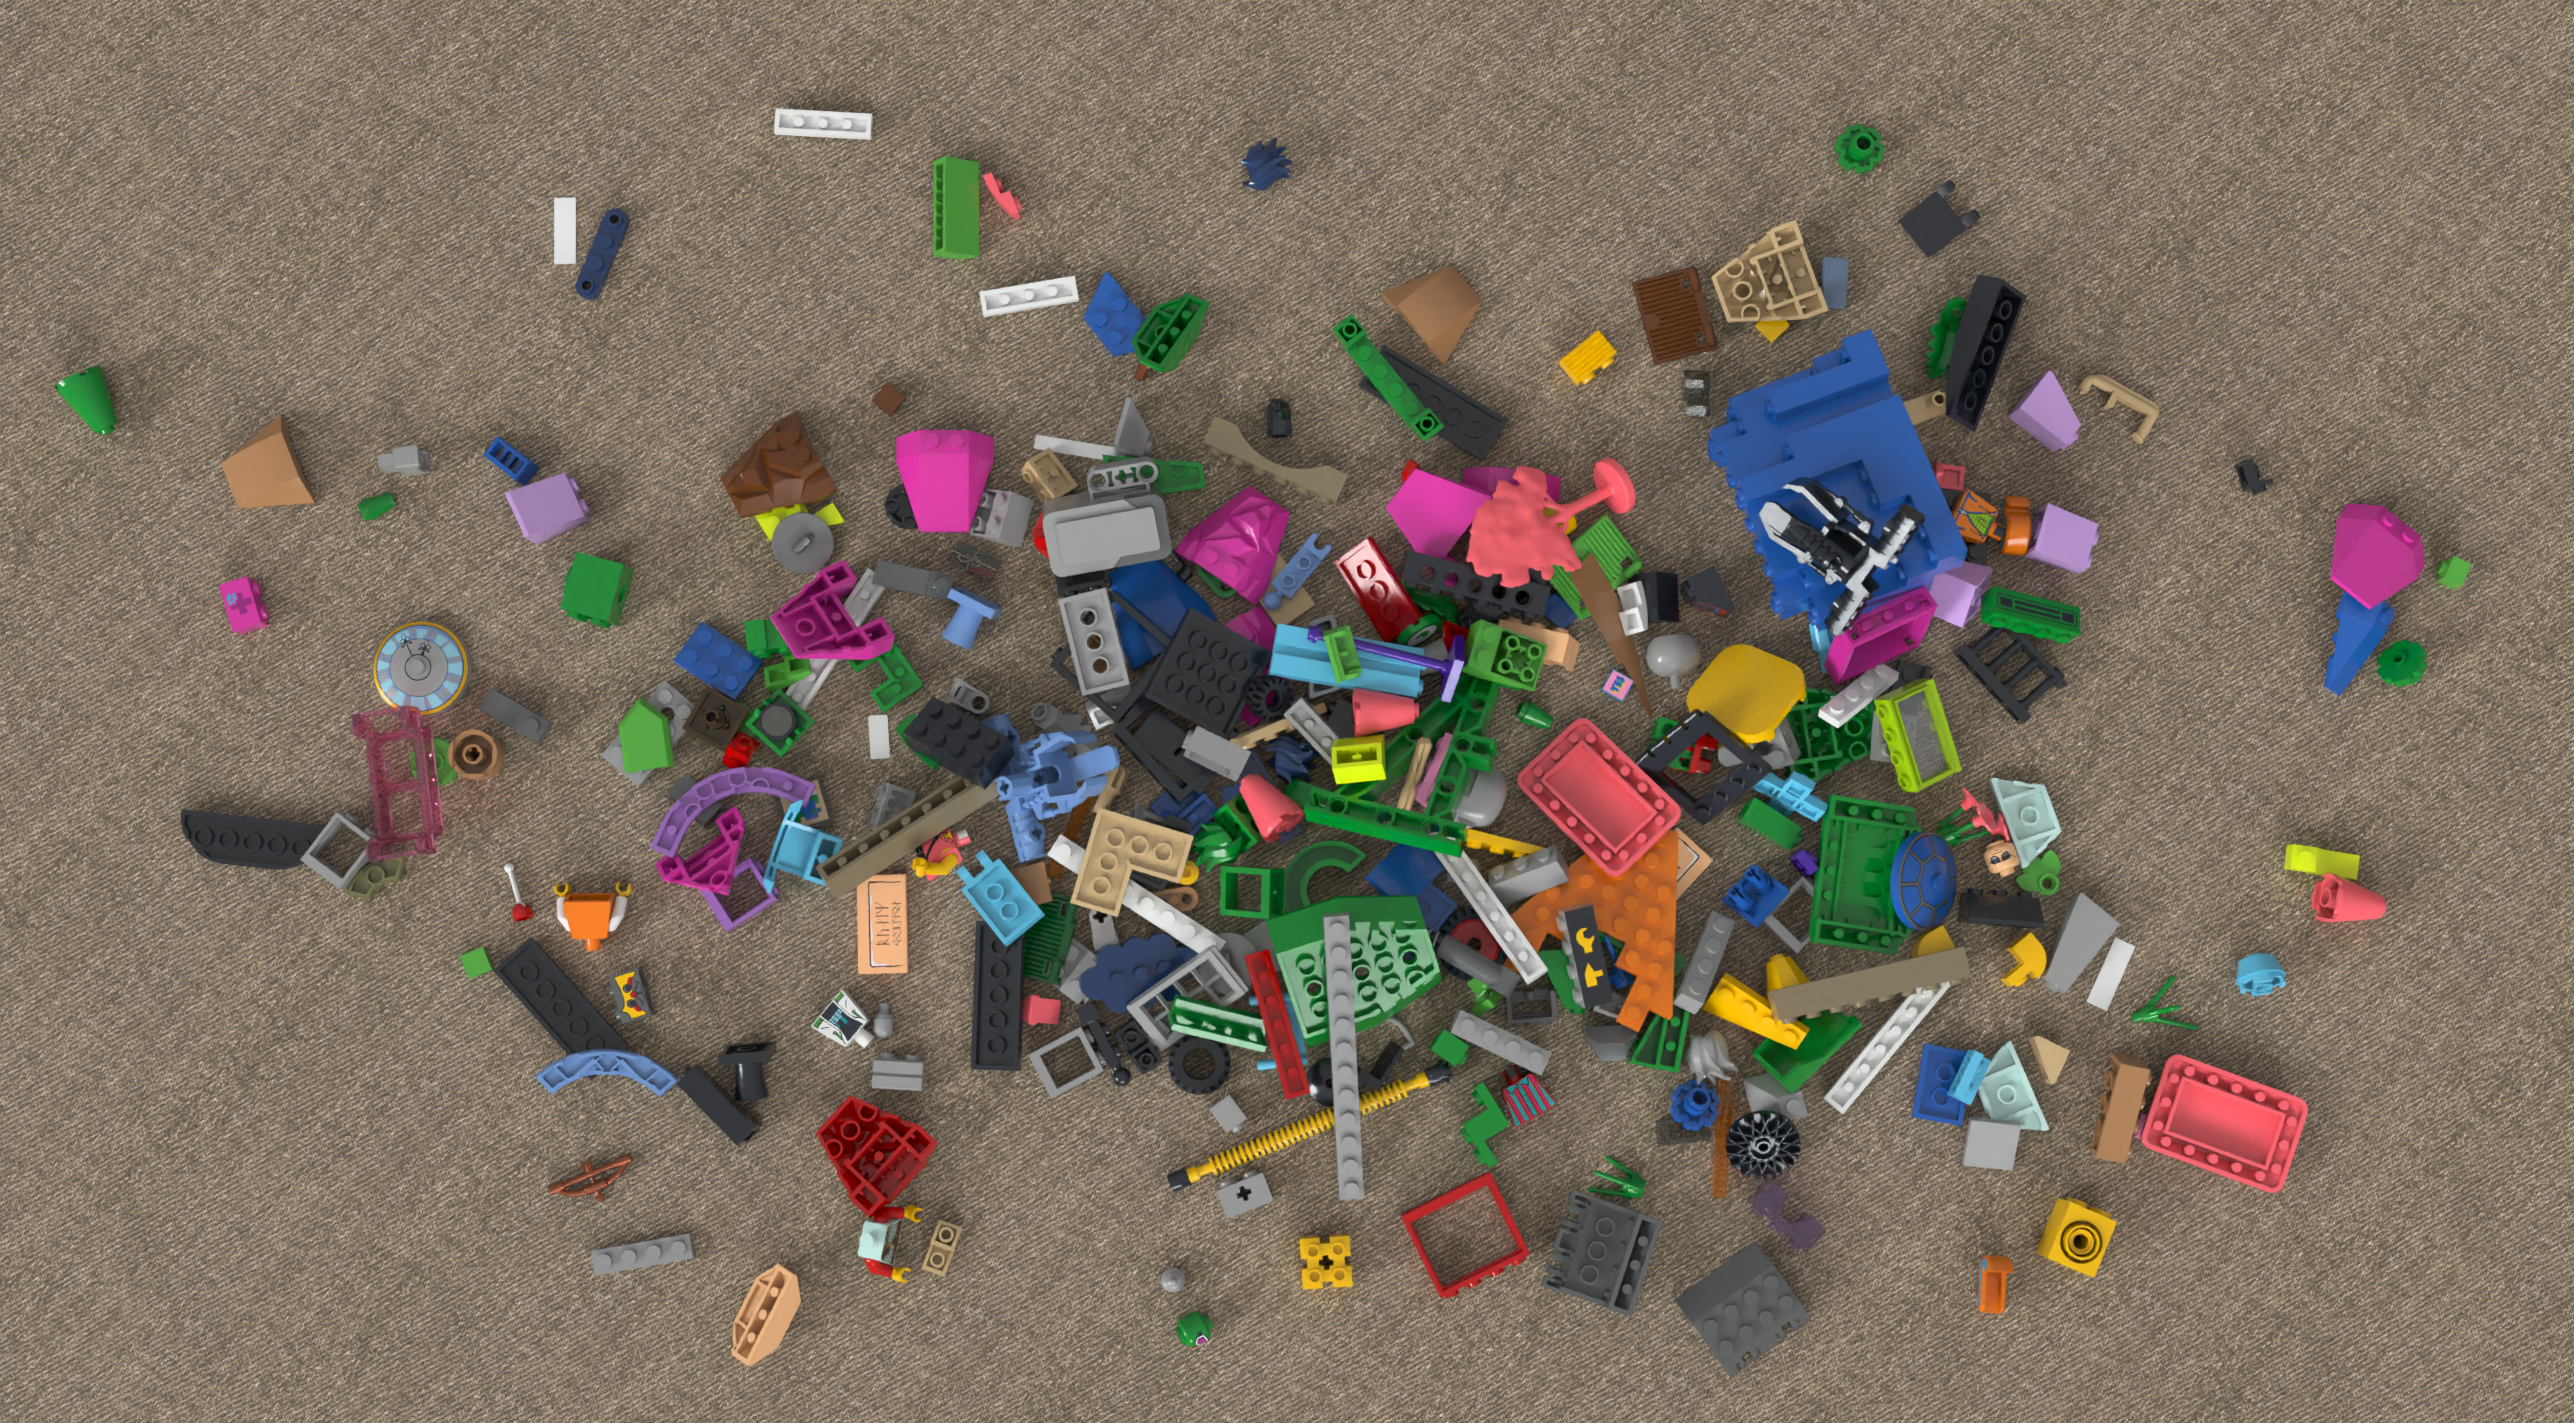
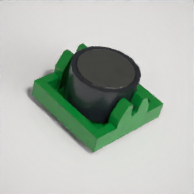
M778 688L770 697L762 701V705L754 710V715L745 725L783 758L816 721Z

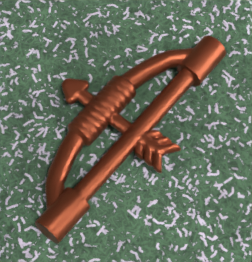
M630 1153L615 1158L614 1161L595 1169L589 1158L587 1163L580 1162L585 1173L566 1181L561 1180L548 1186V1190L551 1195L558 1193L568 1197L587 1196L596 1192L597 1196L595 1199L602 1203L605 1194H601L600 1190L609 1187L611 1183L624 1173L627 1164L633 1162ZM616 1166L619 1167L610 1177L598 1181L595 1180L594 1175ZM587 1178L591 1180V1183L583 1186L582 1189L565 1190L566 1187Z

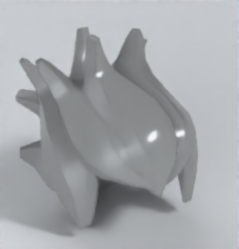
M1712 1029L1704 1037L1690 1034L1691 1045L1685 1051V1059L1690 1066V1075L1696 1073L1697 1085L1706 1077L1715 1086L1717 1084L1716 1077L1731 1081V1077L1724 1073V1068L1737 1071L1738 1068L1729 1059L1728 1045L1725 1038L1718 1031Z

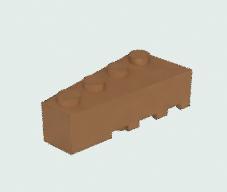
M2110 1050L2108 1059L2113 1060L2111 1071H2106L2104 1081H2106L2107 1093L2100 1098L2099 1105L2102 1118L2098 1117L2096 1119L2091 1152L2096 1158L2125 1164L2127 1157H2130L2132 1153L2133 1143L2131 1140L2133 1133L2136 1134L2138 1131L2139 1119L2137 1118L2139 1110L2144 1108V1091L2146 1086L2150 1085L2152 1073L2139 1056Z

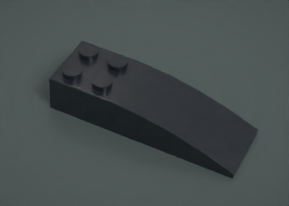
M1984 275L1977 276L1966 307L1963 310L1953 345L1946 389L1945 415L1973 432L1976 431L2027 297L2002 278Z

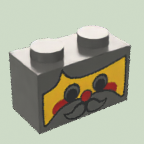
M635 968L609 976L610 982L607 983L610 995L615 997L617 1006H614V1012L617 1020H621L622 1024H628L656 1015L643 968Z

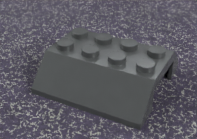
M1572 1190L1569 1200L1576 1202L1577 1206L1567 1203L1566 1209L1572 1213H1578L1574 1222L1571 1219L1562 1218L1561 1224L1568 1226L1569 1230L1559 1227L1553 1248L1560 1250L1561 1253L1551 1251L1550 1257L1554 1260L1562 1261L1560 1268L1546 1266L1545 1272L1553 1274V1277L1543 1275L1540 1285L1605 1306L1609 1310L1631 1317L1663 1221L1589 1194Z
M1755 1242L1749 1244L1674 1300L1709 1346L1730 1378L1739 1373L1735 1366L1736 1364L1742 1370L1747 1367L1746 1362L1741 1357L1745 1353H1748L1756 1361L1760 1358L1755 1351L1756 1349L1764 1355L1780 1343L1775 1336L1776 1334H1778L1782 1341L1787 1338L1785 1331L1782 1329L1783 1325L1788 1323L1790 1328L1796 1331L1799 1329V1326L1795 1320H1798L1802 1326L1811 1320L1799 1299Z

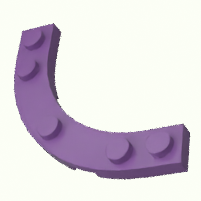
M740 767L716 773L692 786L687 793L674 803L662 821L650 848L674 859L686 832L694 820L709 806L726 797L751 792L767 793L793 803L803 800L801 806L806 808L816 788V784L793 774L767 767Z

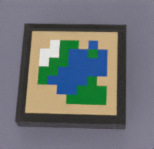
M822 775L804 779L816 784V788L807 807L801 806L794 821L813 828L835 822ZM775 796L783 821L789 806L793 802Z

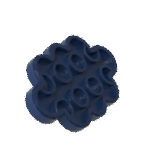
M1163 932L1151 934L1146 940L1138 936H1131L1121 946L1117 944L1102 946L1096 955V966L1086 969L1081 974L1079 987L1087 998L1092 1000L1103 999L1105 1005L1112 1012L1125 1013L1128 1011L1126 1005L1198 954L1187 946L1176 947L1174 940ZM1189 972L1178 980L1182 987L1183 979L1193 976L1192 973ZM1173 984L1160 993L1167 1002L1173 1001L1175 995H1181ZM1156 996L1143 1004L1144 1008L1149 1009L1153 1007L1158 999Z

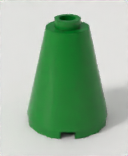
M100 365L87 368V372L80 374L77 372L56 384L55 389L95 434L101 433L102 436H105L116 430L115 425L118 424L104 372Z

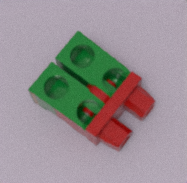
M1660 716L1657 717L1650 738L1655 741L1649 742L1648 749L1679 722ZM1705 733L1665 768L1688 774H1695L1696 772L1709 773L1712 760L1701 758L1700 755L1702 749L1713 752L1716 748L1717 740Z

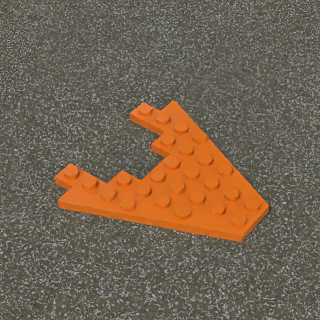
M1669 830L1621 876L1614 877L1608 875L1586 853L1568 867V882L1537 893L1511 915L1515 924L1535 952L1538 953L1547 933L1564 941L1563 931L1558 929L1556 917L1559 916L1558 909L1585 902L1593 905L1598 931L1625 944L1615 966L1637 977L1616 1019V1022L1639 1032L1648 1011L1668 1020H1671L1673 1016L1679 834L1672 830ZM1507 957L1503 966L1519 973Z

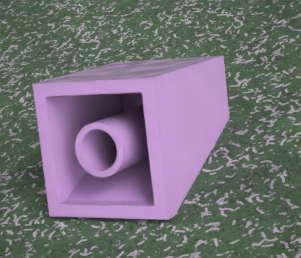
M2050 370L2037 379L2008 416L2053 453L2060 448L2064 450L2079 436L2076 431L2081 424L2054 373Z
M561 473L505 493L524 537L535 544L544 542L590 520L587 514L590 512L589 506L584 498L580 499L577 493L580 487L574 477L571 478L566 473Z
M2046 504L2035 512L2032 522L2031 540L2028 550L2023 557L2079 574L2091 565L2093 555L2090 554L2092 545H2096L2099 537V532L2096 531L2098 524L2052 504Z
M1964 562L1963 566L1934 576L1931 590L1928 591L1938 605L1933 616L1963 628L1979 611L1981 595L1986 591L1993 568Z

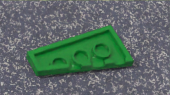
M1102 454L1104 464L1134 459L1127 456L1117 457ZM1154 459L1158 467V476L1154 482L1161 486L1163 495L1206 488L1202 463ZM1144 465L1140 468V472L1144 475H1149L1154 470L1150 465ZM1132 467L1133 477H1137L1135 467ZM1119 470L1121 479L1126 478L1124 470Z

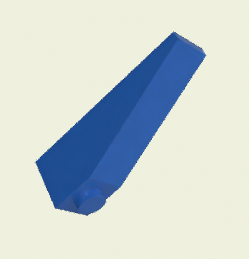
M2344 590L2336 613V619H2340L2338 633H2333L2332 641L2335 642V651L2328 660L2325 688L2341 696L2386 634L2394 618L2395 609L2382 601L2369 610Z

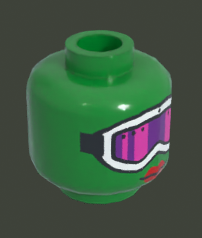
M1193 1311L1178 1319V1326L1175 1327V1331L1183 1346L1187 1344L1188 1347L1194 1348L1211 1338L1210 1329L1213 1328V1325L1207 1314L1202 1316L1199 1311Z

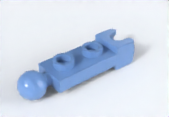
M1316 533L1309 537L1271 583V586L1276 590L1268 592L1263 598V604L1268 610L1274 611L1279 609L1282 605L1283 596L1290 600L1332 551L1331 545H1326L1322 550L1314 547L1318 537Z

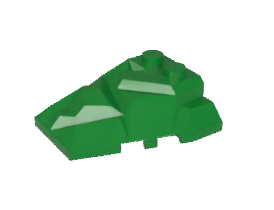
M1806 686L1807 695L1804 701L1798 700L1786 715L1801 752L1794 764L1784 766L1786 777L1788 778L1795 771L1817 782L1823 779L1822 777L1842 769L1843 766L1852 761H1857L1870 754L1873 711H1875L1874 700L1842 726L1836 728L1818 717L1819 709L1839 693Z

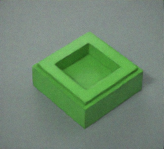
M485 947L460 956L468 979L494 970Z

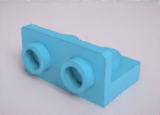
M1968 1050L1947 1095L1971 1105L1991 1061L1975 1050Z

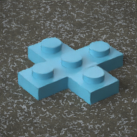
M1795 771L1785 781L1770 772L1751 787L1768 796L1769 799L1766 805L1786 818L1793 811H1796L1817 822L1828 807V804L1821 801L1819 797L1810 795L1816 782L1810 780L1806 775Z

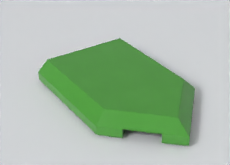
M639 697L619 724L625 773L675 766L668 717Z

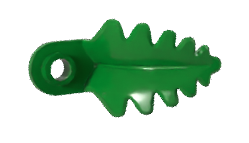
M1962 297L1951 298L1939 314V321L1929 328L1930 334L1935 337L1927 343L1930 348L1934 349L1926 355L1927 358H1931V360L1926 362V366L1929 367L1926 369V372L1929 373V379L1942 377L1941 372H1949L1948 365H1950L1955 337L1963 310L1967 304V301Z
M1404 586L1415 605L1424 610L1432 609L1438 615L1444 616L1447 621L1460 625L1455 617L1460 613L1456 611L1459 607L1457 604H1450L1452 600L1450 595L1442 596L1427 592V589L1418 590Z

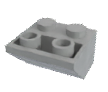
M984 489L969 535L1004 545L1021 547L1034 500L1010 491Z

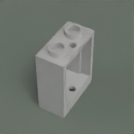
M1199 726L1196 727L1194 732L1189 730L1182 745V748L1186 749L1184 757L1235 782L1251 754L1250 751Z
M336 812L300 859L338 889L343 890L348 889L354 876L365 867L383 843L377 838L379 834L368 826L364 829L358 824L359 819L349 812H346V814ZM343 824L369 842V845L345 876L319 857Z
M1803 876L1798 877L1787 888L1790 891L1789 894L1762 922L1793 954L1798 953L1810 941L1809 929L1797 940L1773 914L1799 887L1813 899L1815 882L1809 877L1806 879Z
M1079 1027L1028 1055L1051 1099L1105 1071L1103 1065L1107 1063L1101 1051L1096 1052L1092 1046L1095 1040L1089 1029L1084 1030L1083 1027ZM1079 1036L1095 1069L1059 1088L1042 1055Z

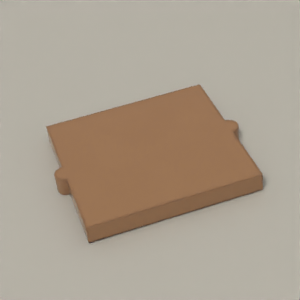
M1045 861L1009 870L1037 905L1053 901L1050 887L1052 880L1048 877Z

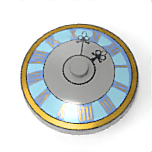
M430 620L409 621L392 629L379 643L372 661L374 686L382 700L393 710L417 718L434 717L453 708L466 693L472 676V660L465 642L451 628Z

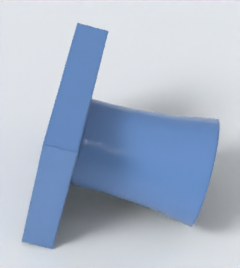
M962 587L951 588L947 597L960 603L941 636L958 646L972 650L983 617L985 616L989 619L1000 617L1004 608Z

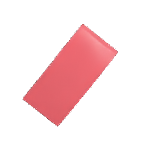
M992 172L983 175L988 190L999 206L1014 219H1021L1018 211L1022 210L1018 197H1012L1010 190L1000 194L1004 192L1003 186L999 178L994 179Z

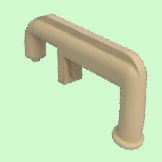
M2089 375L2085 377L2077 388L2079 394H2087L2090 387L2094 385L2110 394L2103 409L2113 408L2116 401H2119L2145 416L2139 429L2131 434L2134 441L2142 444L2159 415L2158 405L2108 376Z

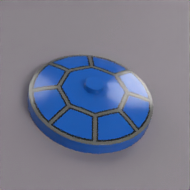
M1919 831L1908 836L1902 842L1895 855L1891 869L1890 891L1894 909L1901 922L1912 930L1930 931L1940 926L1951 911L1956 895L1957 869L1954 855L1946 840L1937 833Z

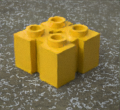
M1349 1233L1329 1234V1241H1320L1319 1235L1299 1237L1301 1259H1307V1266L1301 1267L1303 1290L1323 1288L1322 1282L1332 1281L1333 1288L1353 1286L1351 1263L1345 1264V1256H1351ZM1328 1255V1258L1333 1260V1263L1329 1264V1267L1319 1264V1260H1323L1322 1256Z

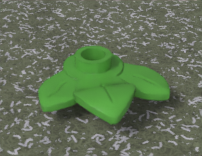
M2049 850L2042 859L2036 856L2026 868L2022 869L2024 874L2016 878L2019 887L2027 892L2038 891L2045 896L2055 894L2060 886L2057 875L2061 869L2056 853ZM2044 879H2048L2050 881V886L2048 888H2045L2043 886Z

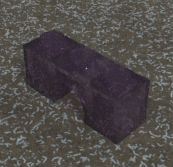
M1766 1179L1747 1200L1752 1205L1749 1209L1760 1219L1764 1215L1770 1221L1768 1226L1776 1234L1780 1235L1783 1233L1787 1236L1789 1240L1786 1243L1796 1252L1801 1249L1807 1253L1826 1230L1805 1212L1794 1221H1786L1781 1214V1208L1789 1196L1770 1179Z

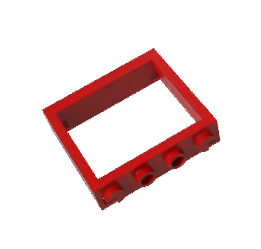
M1489 1171L1400 1214L1440 1298L1445 1296L1448 1299L1460 1293L1458 1289L1468 1285V1288H1472L1482 1282V1277L1488 1274L1494 1277L1504 1272L1503 1267L1511 1263L1513 1266L1521 1264V1262L1527 1260L1525 1256L1530 1254ZM1487 1185L1518 1248L1442 1285L1412 1222Z

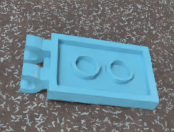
M981 850L975 857L985 869L975 877L964 865L956 871L966 884L961 891L1003 944L1008 946L1045 916V914L999 858L993 862L988 854Z

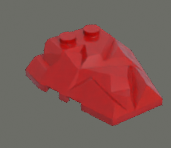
M851 1095L816 1132L829 1159L833 1162L838 1172L839 1179L845 1185L850 1200L869 1218L878 1213L885 1205L891 1204L927 1165V1159L938 1145V1142L921 1126L883 1111Z

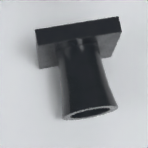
M775 1041L727 1045L718 1055L719 1066L735 1064L736 1101H754L769 1096L762 1062L770 1061L775 1054Z

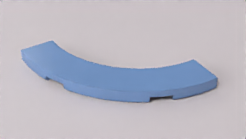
M612 1048L590 1049L567 1055L549 1064L535 1075V1078L551 1094L581 1077L596 1074L622 1075L632 1078L661 1097L679 1079L666 1067L649 1057L627 1050Z

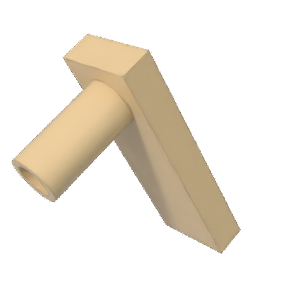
M1940 389L1903 403L1913 426L1945 414L1946 395Z

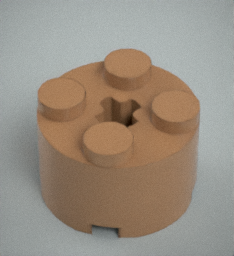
M475 729L460 733L451 742L448 749V760L451 767L462 777L482 781L498 775L505 759V752L501 741L490 733ZM480 752L479 757L473 758V754Z

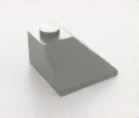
M1126 397L1113 444L1117 453L1140 458L1145 457V454H1150L1153 440H1150V433L1132 399Z
M1768 1072L1742 1080L1751 1112L1761 1110L1774 1111L1783 1114L1790 1120L1808 1116L1800 1088L1791 1094Z

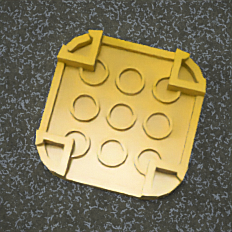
M1732 645L1716 656L1691 687L1687 694L1688 711L1691 713L1694 709H1699L1703 713L1707 710L1749 747L1750 743H1759L1767 740L1769 743L1776 737L1774 730L1798 700L1804 701L1807 695L1805 677L1802 670L1789 661L1750 645Z

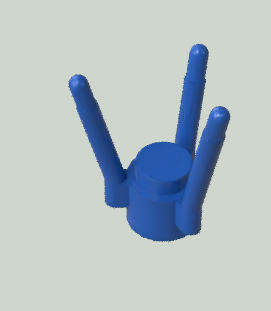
M1605 935L1604 940L1614 964H1616L1617 954L1609 937ZM1618 967L1610 970L1612 974L1607 971L1610 985L1614 983L1617 989L1634 981L1630 973Z

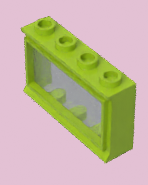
M1934 679L1914 680L1874 700L1876 714L1880 719L1883 736L1887 741L1891 761L1894 764L1902 792H1920L1919 790L1953 773L1962 771Z

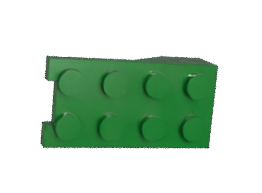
M1830 1009L1820 1011L1821 1016L1806 1019L1805 1015L1799 1021L1809 1027L1810 1030L1796 1050L1766 1038L1751 1054L1763 1069L1793 1094L1863 1026L1853 1015L1847 1017L1841 1011L1830 1013Z

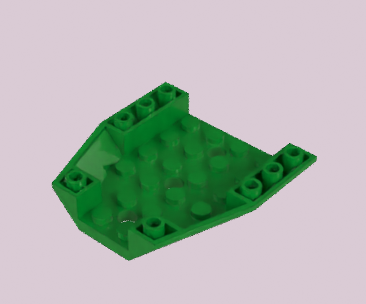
M1416 895L1337 896L1265 920L1308 1048L1330 1042L1323 914L1344 912L1349 914L1355 1033L1379 1026L1442 982L1440 969ZM1408 951L1416 953L1415 957L1411 960H1404L1402 958L1404 953ZM1359 967H1366L1368 969L1367 973L1363 976L1355 975V971ZM1316 982L1320 984V988L1317 991L1311 992L1307 990L1308 985Z

